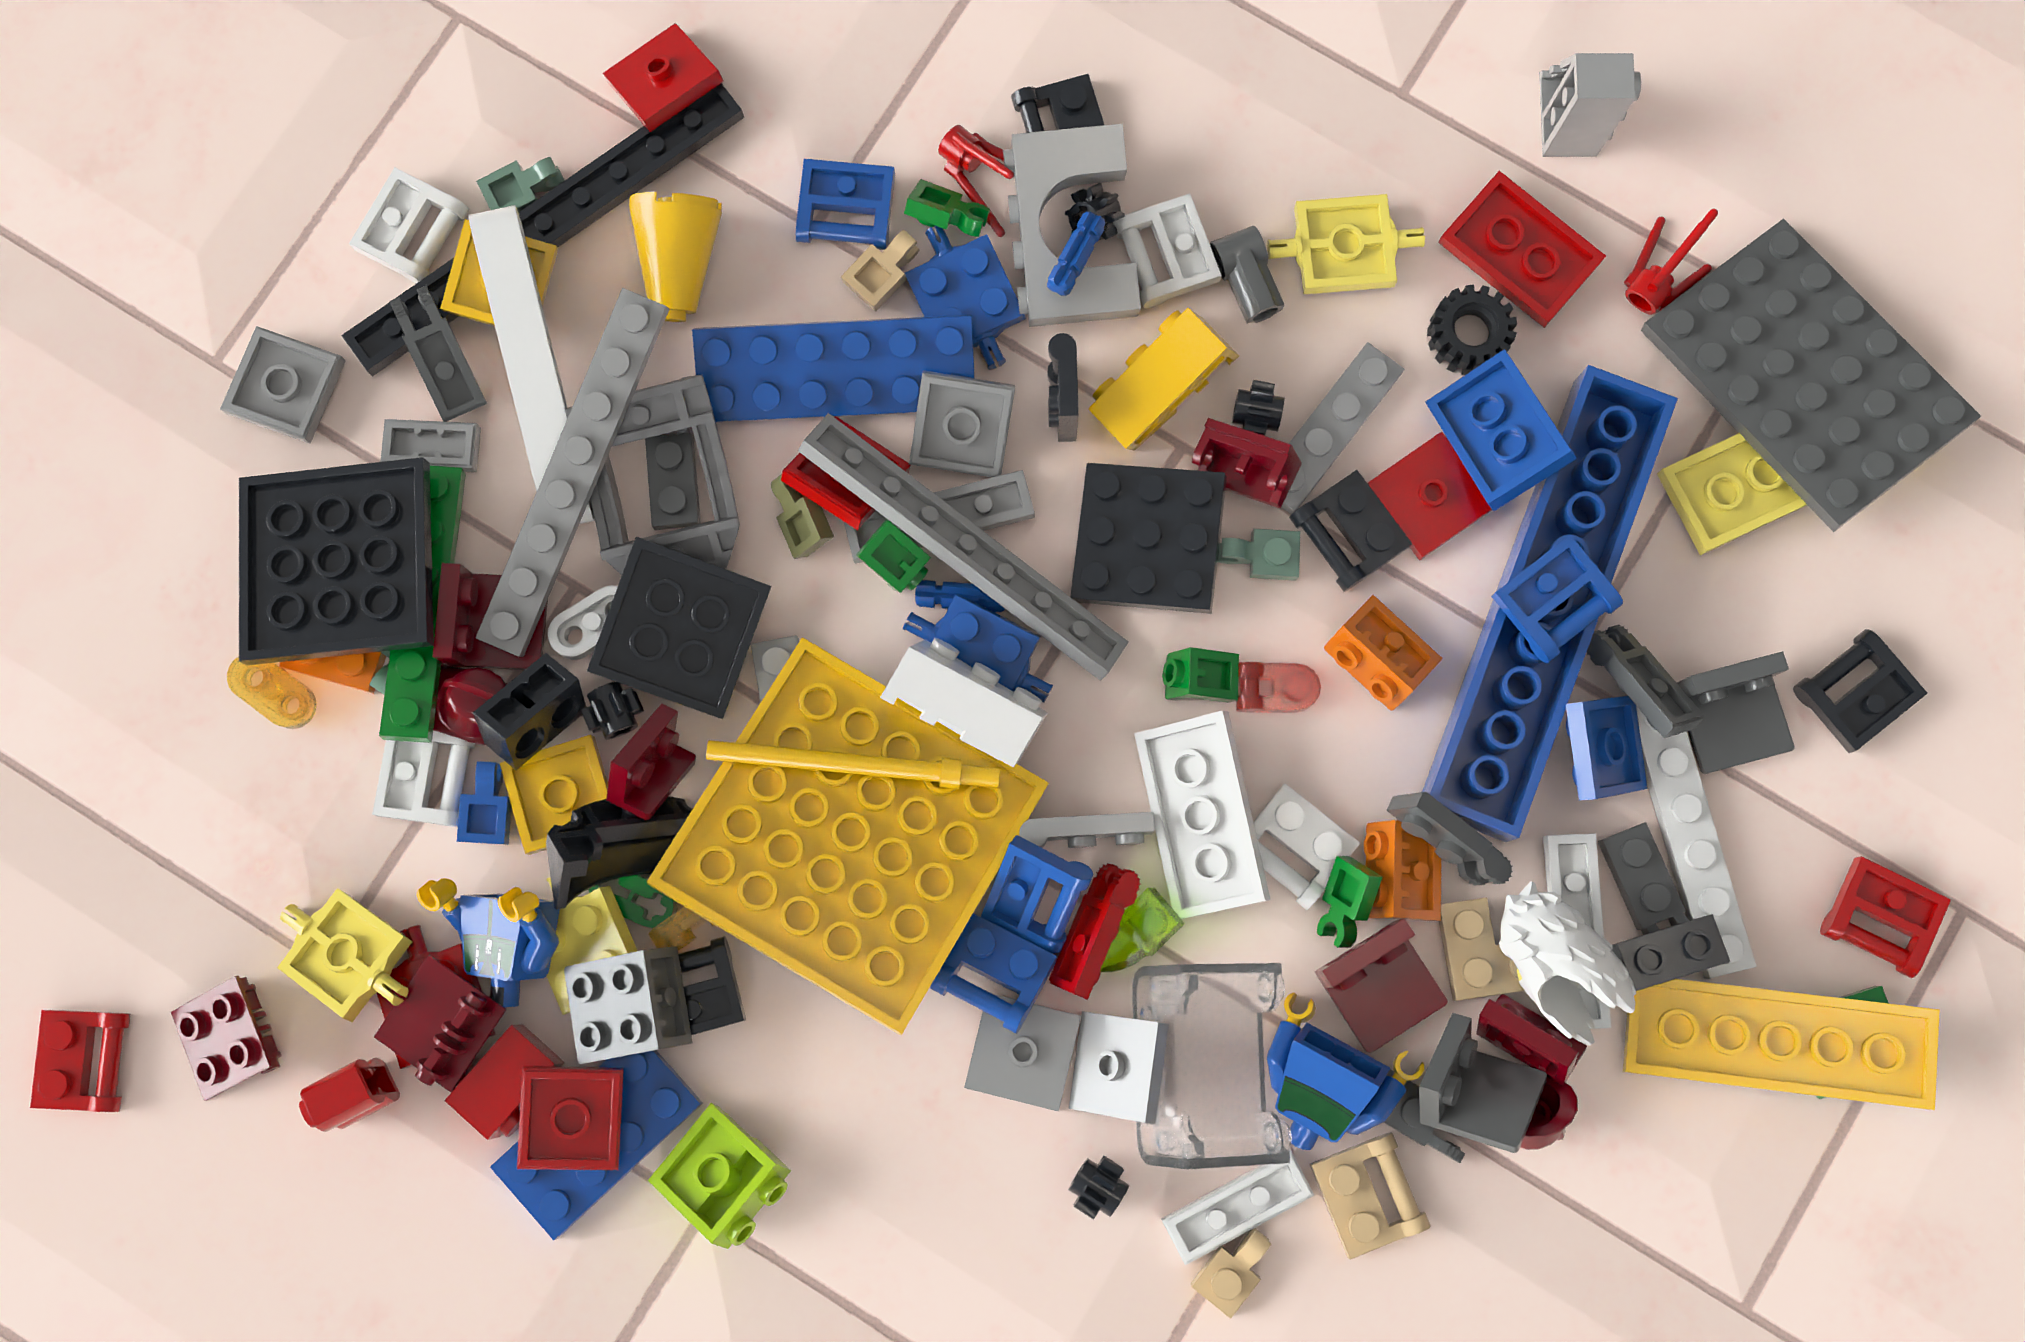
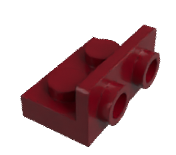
M661 703L614 757L610 765L607 801L645 820H649L695 765L696 755L677 745L679 741V733L675 731L678 717L677 710Z
M1504 994L1500 995L1496 1002L1489 999L1479 1014L1476 1035L1529 1067L1546 1072L1549 1079L1561 1086H1564L1587 1048L1586 1044L1574 1038L1569 1039L1547 1019Z

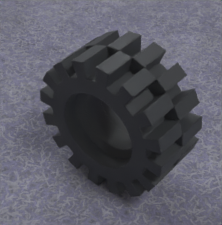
M1473 284L1466 285L1462 292H1460L1459 288L1451 291L1448 297L1445 296L1432 315L1431 323L1427 328V336H1431L1428 346L1430 351L1437 350L1438 353L1435 359L1439 364L1445 359L1450 363L1446 368L1447 370L1454 373L1457 367L1462 368L1461 375H1466L1505 349L1508 352L1517 332L1513 331L1517 326V317L1510 318L1513 307L1510 302L1504 306L1500 303L1504 297L1500 292L1497 291L1495 296L1492 297L1488 295L1490 287L1482 285L1479 291H1475ZM1465 315H1474L1481 318L1488 327L1489 335L1487 341L1477 346L1463 343L1455 332L1456 321Z

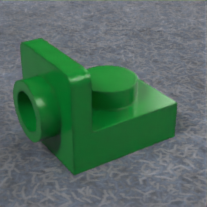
M889 520L883 522L855 555L887 582L888 586L899 593L905 588H908L910 591L913 590L924 579L929 571L924 565L931 558Z
M1193 647L1169 653L1162 673L1163 683L1166 686L1165 698L1175 701L1184 698L1226 703L1238 701L1239 654Z

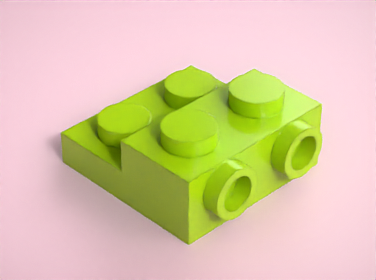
M710 1103L648 1181L711 1244L729 1249L732 1244L735 1246L741 1245L752 1235L756 1227V1223L752 1219L764 1204L771 1206L784 1195L788 1187L784 1179L791 1170L761 1141L751 1137L719 1106Z

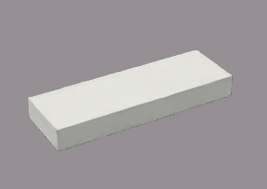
M1287 1150L1161 1218L1182 1261L1187 1265L1313 1197L1314 1193L1292 1151Z

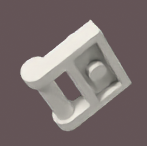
M394 167L349 245L358 253L402 274L412 282L418 283L431 274L428 269L457 220L463 221L469 211V207L457 198ZM433 205L441 209L413 259L409 260L402 255L431 206Z
M1190 193L1126 214L1125 217L1113 222L1117 228V238L1123 239L1131 263H1137L1138 281L1142 289L1139 294L1144 308L1158 306L1173 297L1220 282L1222 275ZM1148 227L1152 228L1170 279L1159 283L1139 233L1142 229Z
M433 731L432 743L386 740L372 815L458 828L460 794L463 791L470 748L474 749L476 744L437 731ZM438 745H451L440 809L427 808Z
M1286 783L1282 785L1253 822L1257 841L1266 831L1317 872L1309 882L1258 841L1264 870L1298 897L1296 902L1306 910L1316 902L1326 888L1336 856H1351L1360 844L1359 841Z

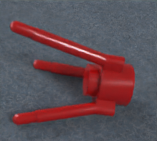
M956 125L941 140L938 153L947 160L944 171L957 181L971 202L987 206L964 175V170L971 173L981 163H984L1005 178H1013V171L992 157L994 156L1004 161L1003 149L989 143L978 133L972 134L963 126ZM990 210L987 223L998 237H1003L1005 230Z
M1713 208L1705 215L1663 267L1652 265L1650 269H1645L1666 221L1662 216L1657 218L1633 271L1624 281V284L1628 287L1625 291V296L1635 308L1646 314H1655L1657 310L1661 311L1711 272L1712 266L1705 264L1672 289L1674 278L1671 273L1717 217V209Z

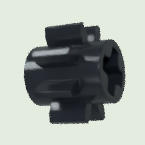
M1102 183L1093 185L1087 190L1083 188L1072 193V200L1076 204L1071 209L1065 211V215L1068 216L1069 224L1072 228L1071 233L1077 229L1076 225L1082 214L1089 211L1101 216L1105 220L1104 231L1099 240L1102 238L1107 240L1117 235V228L1113 222L1125 217V213L1121 211L1119 201L1117 200L1119 195L1117 193L1103 192Z
M1253 380L1250 391L1238 389L1232 423L1243 425V429L1260 435H1266V430L1278 432L1285 397L1274 395V383Z
M611 682L589 692L587 698L591 706L580 710L588 730H592L593 733L602 731L606 740L620 737L636 729L638 723L634 715L644 712L637 692L633 691L632 688L623 690L619 682Z
M1104 1155L1098 1164L1087 1158L1068 1188L1069 1191L1078 1196L1073 1204L1074 1208L1093 1220L1099 1210L1111 1217L1129 1188V1184L1119 1179L1124 1172L1123 1167Z

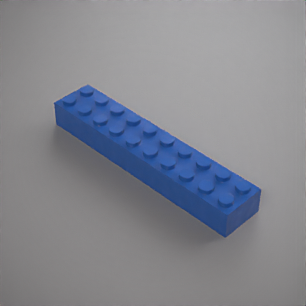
M1588 365L1573 382L1557 425V429L1577 459L1535 485L1497 590L1568 535L1574 538L1609 582L1612 583L1678 398ZM1584 585L1540 619L1538 623L1546 632H1549L1593 597L1592 592ZM1493 599L1422 792L1429 793L1478 832L1504 842L1518 839L1599 617L1561 646L1557 657L1549 663H1544L1534 654L1529 646V642Z

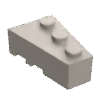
M1575 53L1562 60L1560 65H1552L1549 70L1539 72L1542 157H1597L1607 140L1612 139L1614 130L1619 122L1624 121L1627 110L1633 101H1637L1640 96L1641 74L1638 71H1634L1633 53Z

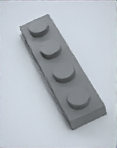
M1366 343L1289 443L1293 446L1302 462L1282 505V508L1290 514L1295 512L1405 370L1370 343Z
M1023 470L934 492L939 498L983 531L1035 518ZM875 511L858 530L844 522L855 564L862 562L855 555L883 522L888 520L878 511ZM897 527V528H898L900 531H902L908 538H910L916 545H918L919 547H923L920 543H918L916 540H914L912 537H910L907 533H905L903 530H901L899 527Z

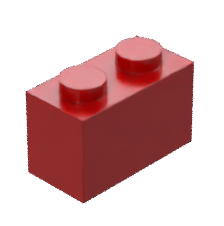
M523 1024L511 1025L444 1101L487 1140L498 1138L502 1134L509 1137L519 1128L523 1066L562 1067L565 1062Z

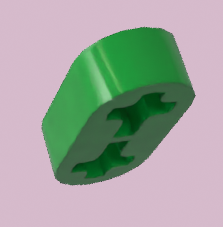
M640 875L618 878V884L631 891L627 899L614 894L624 918L652 929L664 928L674 920L678 910L677 902L647 884L648 879ZM601 884L588 889L589 893L600 888ZM660 894L662 896L660 904L666 907V911L663 916L654 915L650 921L646 918L649 910L635 902L639 895L654 900Z

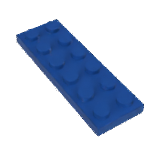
M972 315L692 329L696 375L703 374L716 422L825 417L828 413L832 416L917 412L923 370L975 378Z

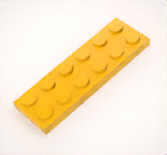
M1674 979L1636 991L1634 995L1635 1010L1633 1013L1627 1012L1623 1072L1935 1110L1940 1009Z

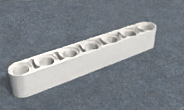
M514 205L471 214L468 217L537 492L567 421L565 413L567 404L518 209ZM590 500L580 524L594 521Z

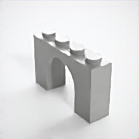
M1123 123L1012 134V149L1003 150L1004 166L1013 171V177L1015 178L1016 195L1008 196L1010 224L1019 223L1021 241L1012 242L1015 269H1024L1025 287H1017L1019 313L1028 315L1029 327L1138 316L1141 304L1137 263L1084 267L1080 276L1075 279L1076 283L1069 295L1061 296L1049 290L1047 287L1048 277L1053 267L1059 261L1046 246L1039 226V219L1045 205L1061 190L1075 185L1125 180L1127 162Z

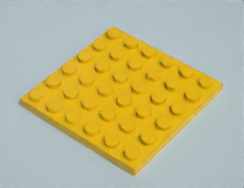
M802 637L735 743L939 763L942 762V758L962 760V765L1000 768L998 788L960 784L959 789L939 787L940 782L723 761L647 880V884L897 1034L902 1035L999 870L1009 843L1016 835H1019L1020 827L1030 817L1049 782L1018 764L1012 767L960 740L961 735L938 721L933 726L921 720L920 715L922 712L899 698L896 699L894 705L881 699L880 696L886 686Z

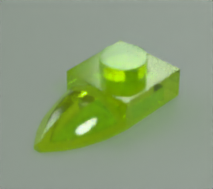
M1146 888L1135 900V903L1125 910L1120 921L1119 932L1110 945L1101 967V972L1123 970L1135 965L1146 956H1153L1185 924L1156 888Z

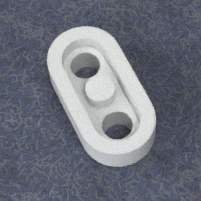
M605 586L558 614L552 620L548 628V640L551 647L558 654L567 659L578 660L594 652L618 586ZM576 629L582 630L583 636L581 641L577 644H569L568 636L570 632Z

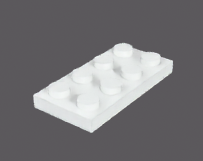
M1219 711L1134 733L1150 809L1154 813V827L1174 920L1271 900L1229 711Z

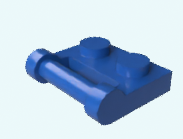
M804 159L796 220V242L811 243L812 239L873 244L877 249L885 250L889 243V225L895 181L894 167ZM814 210L875 215L874 226L813 220Z
M1568 535L1491 596L1529 642V646L1534 654L1544 663H1549L1557 657L1561 646L1605 612L1612 614L1623 605L1621 595L1571 535ZM1586 585L1592 592L1593 597L1549 632H1546L1538 621Z
M1016 835L1009 843L981 917L1050 953H1059L1067 938L1065 933L1066 926L1081 891H1085L1090 885L1093 871L1084 863L1078 861L1068 862ZM1050 879L1063 886L1047 924H1041L1035 921L1034 918Z
M973 913L932 982L930 989L943 996L947 992L1003 1021L1004 1028L1017 1034L1056 964L1057 956ZM963 965L1019 994V997L1014 1004H1011L957 976Z

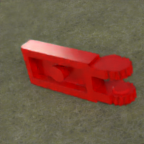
M1109 863L1107 865L1103 864L1101 868L1099 867L1098 872H1096L1097 876L1093 878L1087 894H1084L1064 946L1049 978L1050 984L1088 1000L1093 986L1099 980L1105 957L1112 941L1119 932L1120 921L1125 912L1124 908L1135 903L1138 895L1137 891L1140 890L1139 886L1141 885L1140 878H1138V874L1135 871L1129 869L1122 870L1117 865Z

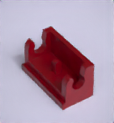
M1208 418L1204 425L1205 430L1192 457V463L1199 465L1197 471L1225 472L1227 476V491L1281 509L1302 465L1293 446Z

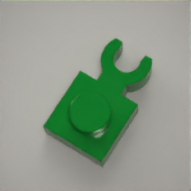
M920 179L907 199L904 214L916 218L921 224L928 227L938 226L947 230L948 226L952 224L967 235L979 237L982 226L985 227L990 208L979 203L961 201L963 194Z
M1336 856L1322 900L1331 905L1329 913L1320 918L1317 934L1319 936H1334L1337 929L1334 946L1337 948H1351L1357 938L1355 921H1368L1383 876L1350 856Z

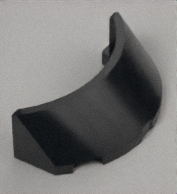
M668 796L649 820H645L606 799L595 801L573 810L571 821L563 826L554 825L547 833L546 847L554 908H566L578 895L601 883L621 877L652 874L693 808L686 804L685 799Z

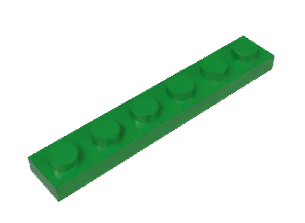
M430 466L434 637L441 564L455 563L466 473L461 467ZM434 646L390 650L379 736L383 740L432 743L442 662L433 657Z

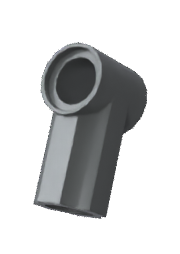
M1250 226L1210 242V247L1222 275L1221 278L1224 281L1228 280L1247 324L1264 321L1283 310L1284 302L1267 266L1268 254L1266 246L1256 226Z

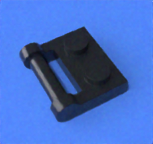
M1089 74L1037 88L1023 87L1011 95L1015 111L1021 113L1026 133L1044 131L1038 108L1048 105L1056 130L1104 125Z
M1059 333L1051 338L1048 345V354L1052 360L1047 371L1048 381L1052 385L1049 386L1048 423L1049 427H1058V442H1073L1077 439L1079 416L1077 346L1072 336Z
M1355 470L1289 516V519L1297 529L1303 528L1339 578L1336 582L1343 592L1357 585L1412 545V542L1358 470ZM1326 511L1363 562L1356 566L1352 565L1318 519V515Z
M1865 629L1853 639V646L1813 678H1804L1793 687L1796 697L1805 706L1812 709L1848 753L1860 749L1928 694L1885 642L1869 629ZM1867 658L1872 660L1878 668L1833 703L1825 692Z
M725 936L712 939L709 946L678 954L681 973L715 964L718 975L717 978L684 986L691 1036L746 1021L732 964V955Z

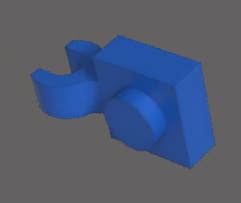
M477 761L475 795L460 794L456 842L509 845L512 806L509 797L499 796L503 783V774L500 764L497 762Z

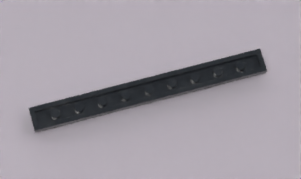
M720 83L653 131L649 132L645 126L641 127L520 211L519 216L525 237L553 244L557 247L561 246L630 198L631 195L643 189L745 118L742 109L723 84ZM454 258L398 296L402 302H405L416 330L432 324L427 311L423 309L418 299L417 289L426 285L443 319L446 318L448 323L459 317L440 309ZM390 302L341 335L372 377L409 352L402 338L405 334Z

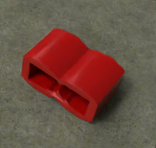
M373 1058L369 1061L358 1059L303 1088L300 1093L302 1100L299 1102V1109L305 1122L311 1128L316 1127L320 1131L328 1132L336 1127L344 1129L399 1099L400 1092L383 1060L379 1058Z

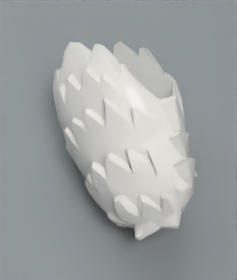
M1532 881L1519 895L1506 896L1505 910L1501 921L1499 947L1507 957L1513 960L1518 968L1517 974L1520 985L1529 997L1535 1001L1540 1011L1551 1024L1569 1039L1574 1038L1588 1046L1595 1043L1590 1030L1595 1026L1583 1004L1584 1001L1579 992L1578 983L1588 992H1592L1607 1006L1614 1009L1617 1005L1626 1012H1634L1636 989L1627 968L1612 951L1613 946L1587 925L1584 917L1577 910L1561 901V896L1555 892H1538L1535 882Z

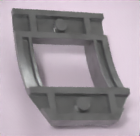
M703 374L682 377L679 380L635 390L612 447L692 427L714 515L713 521L642 539L726 569L738 534L740 522L728 467ZM572 407L565 409L567 419ZM608 455L590 501L597 527L602 561L608 562L622 575L634 540L629 541L619 492Z

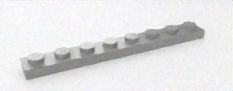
M622 287L476 639L518 657L525 655L669 312L667 306Z
M828 413L802 442L798 449L801 454L1101 681L1110 672L1129 641Z

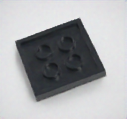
M1087 463L1070 597L1078 603L1212 614L1227 481L1226 473Z
M636 537L587 671L723 719L772 586Z

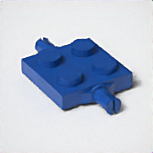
M935 226L941 242H938L932 227H930L925 234L936 255L928 262L905 272L924 317L972 315L973 348L979 346L989 370L997 368L990 351L993 352L999 367L1002 366L1006 359L1003 357L995 338L1006 328L1025 320L1026 317L1025 314L1019 313L1018 299L988 235L981 236L962 246L952 247L943 228Z
M955 594L945 616L936 625L914 614V612H911L906 620L908 622L904 623L903 630L931 643L934 638H938L950 644L959 651L957 659L971 667L977 662L992 669L1000 675L998 683L1013 692L1017 687H1020L1038 697L1043 703L1048 698L1049 694L1047 693L1051 692L1053 685L1029 673L1031 656L1041 639L1040 635L960 594Z

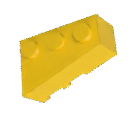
M1189 308L1183 313L1176 310L1168 316L1158 328L1161 335L1149 347L1146 344L1138 347L1126 360L1125 364L1128 368L1116 381L1113 377L1107 379L1092 395L1096 401L1088 410L1126 449L1135 451L1177 413L1176 408L1194 390L1199 393L1209 384L1206 378L1224 360L1230 365L1239 357L1233 348L1201 316Z

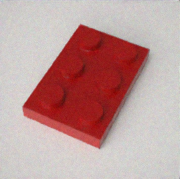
M1500 170L1438 241L1446 250L1543 328L1549 324L1606 257L1604 253Z

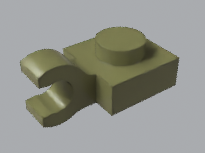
M781 474L771 482L772 491L784 510L776 519L793 558L808 557L831 540L834 534L822 507L782 482Z

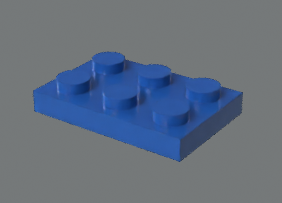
M1505 349L1425 401L1493 511H1496L1577 459Z

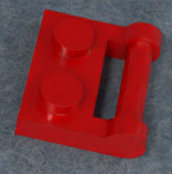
M1862 856L1855 857L1831 911L1822 922L1820 934L1834 941L1839 939L1845 940L1896 965L1895 969L1897 972L1909 978H1914L1924 965L1951 899ZM1854 910L1911 937L1907 947L1904 949L1851 923L1850 919Z
M41 1010L30 1108L120 1112L122 1097L117 1096L123 1032L124 1028H129L131 1013ZM96 1027H102L96 1095H88Z

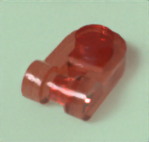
M1238 663L1240 695H1238V701H1236L1237 712H1302L1310 708L1320 696V679L1315 671L1307 665L1298 663ZM1259 680H1272V696L1259 695Z

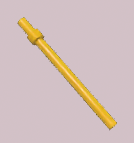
M708 740L706 751L707 760L940 782L939 787L959 789L960 784L998 788L1000 768L962 765V760L942 758V762L939 763Z

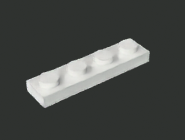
M1596 833L1543 836L1547 892H1555L1560 895L1561 901L1577 910L1584 917L1585 923L1604 938ZM1578 983L1579 992L1584 1001L1583 1004L1595 1026L1591 1029L1611 1028L1610 1007Z

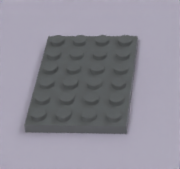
M1784 218L1647 320L1641 329L1644 335L1731 426L1744 437L1752 448L1833 532L1841 528L1981 417Z

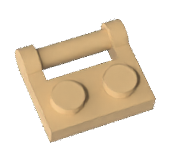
M1392 1132L1377 1136L1309 1164L1343 1249L1349 1259L1404 1237L1419 1234L1431 1227L1426 1213L1420 1212L1397 1158L1394 1149L1398 1145ZM1376 1157L1401 1216L1400 1220L1390 1224L1387 1222L1363 1163L1364 1160Z

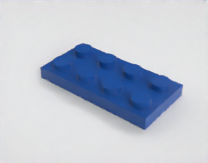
M657 1050L606 1059L599 1066L603 1068H624L618 1170L517 1169L518 1141L490 1166L493 1172L553 1241L564 1234L703 1104Z

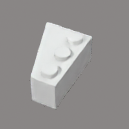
M934 638L932 643L923 640L910 646L880 698L893 705L897 698L903 700L922 712L920 715L921 720L933 726L938 721L961 735L960 740L1014 767L1020 761L1048 713L1039 707L1042 701L1020 687H1017L1013 692L999 684L1000 675L976 662L971 667L957 659L959 651L938 638Z

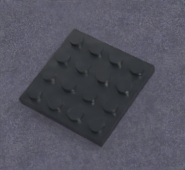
M420 457L239 478V662L245 665H257L434 646L430 463L426 459Z

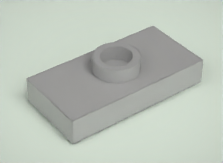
M385 419L380 462L423 457L430 463V466L461 467L464 472H477L481 427L477 423Z

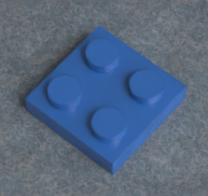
M1627 695L1566 704V731L1571 740L1574 762L1572 776L1577 786L1579 801L1600 799L1648 789L1637 708L1630 697Z

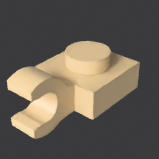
M902 230L883 252H880L871 244L841 276L843 283L876 312L907 280L905 273L899 268L908 264L918 254L920 250L915 246L917 241L905 230Z
M1254 1228L1247 1233L1233 1254L1223 1246L1218 1247L1191 1282V1287L1231 1319L1261 1280L1260 1276L1250 1268L1262 1258L1271 1246L1269 1239Z

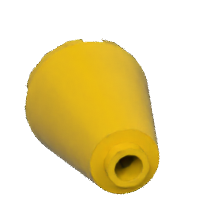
M657 192L633 194L630 196L629 208L647 298L669 308L665 321L686 322V314H694L697 310L722 216V203H718V200L714 198L685 193H672V197H660L657 202Z

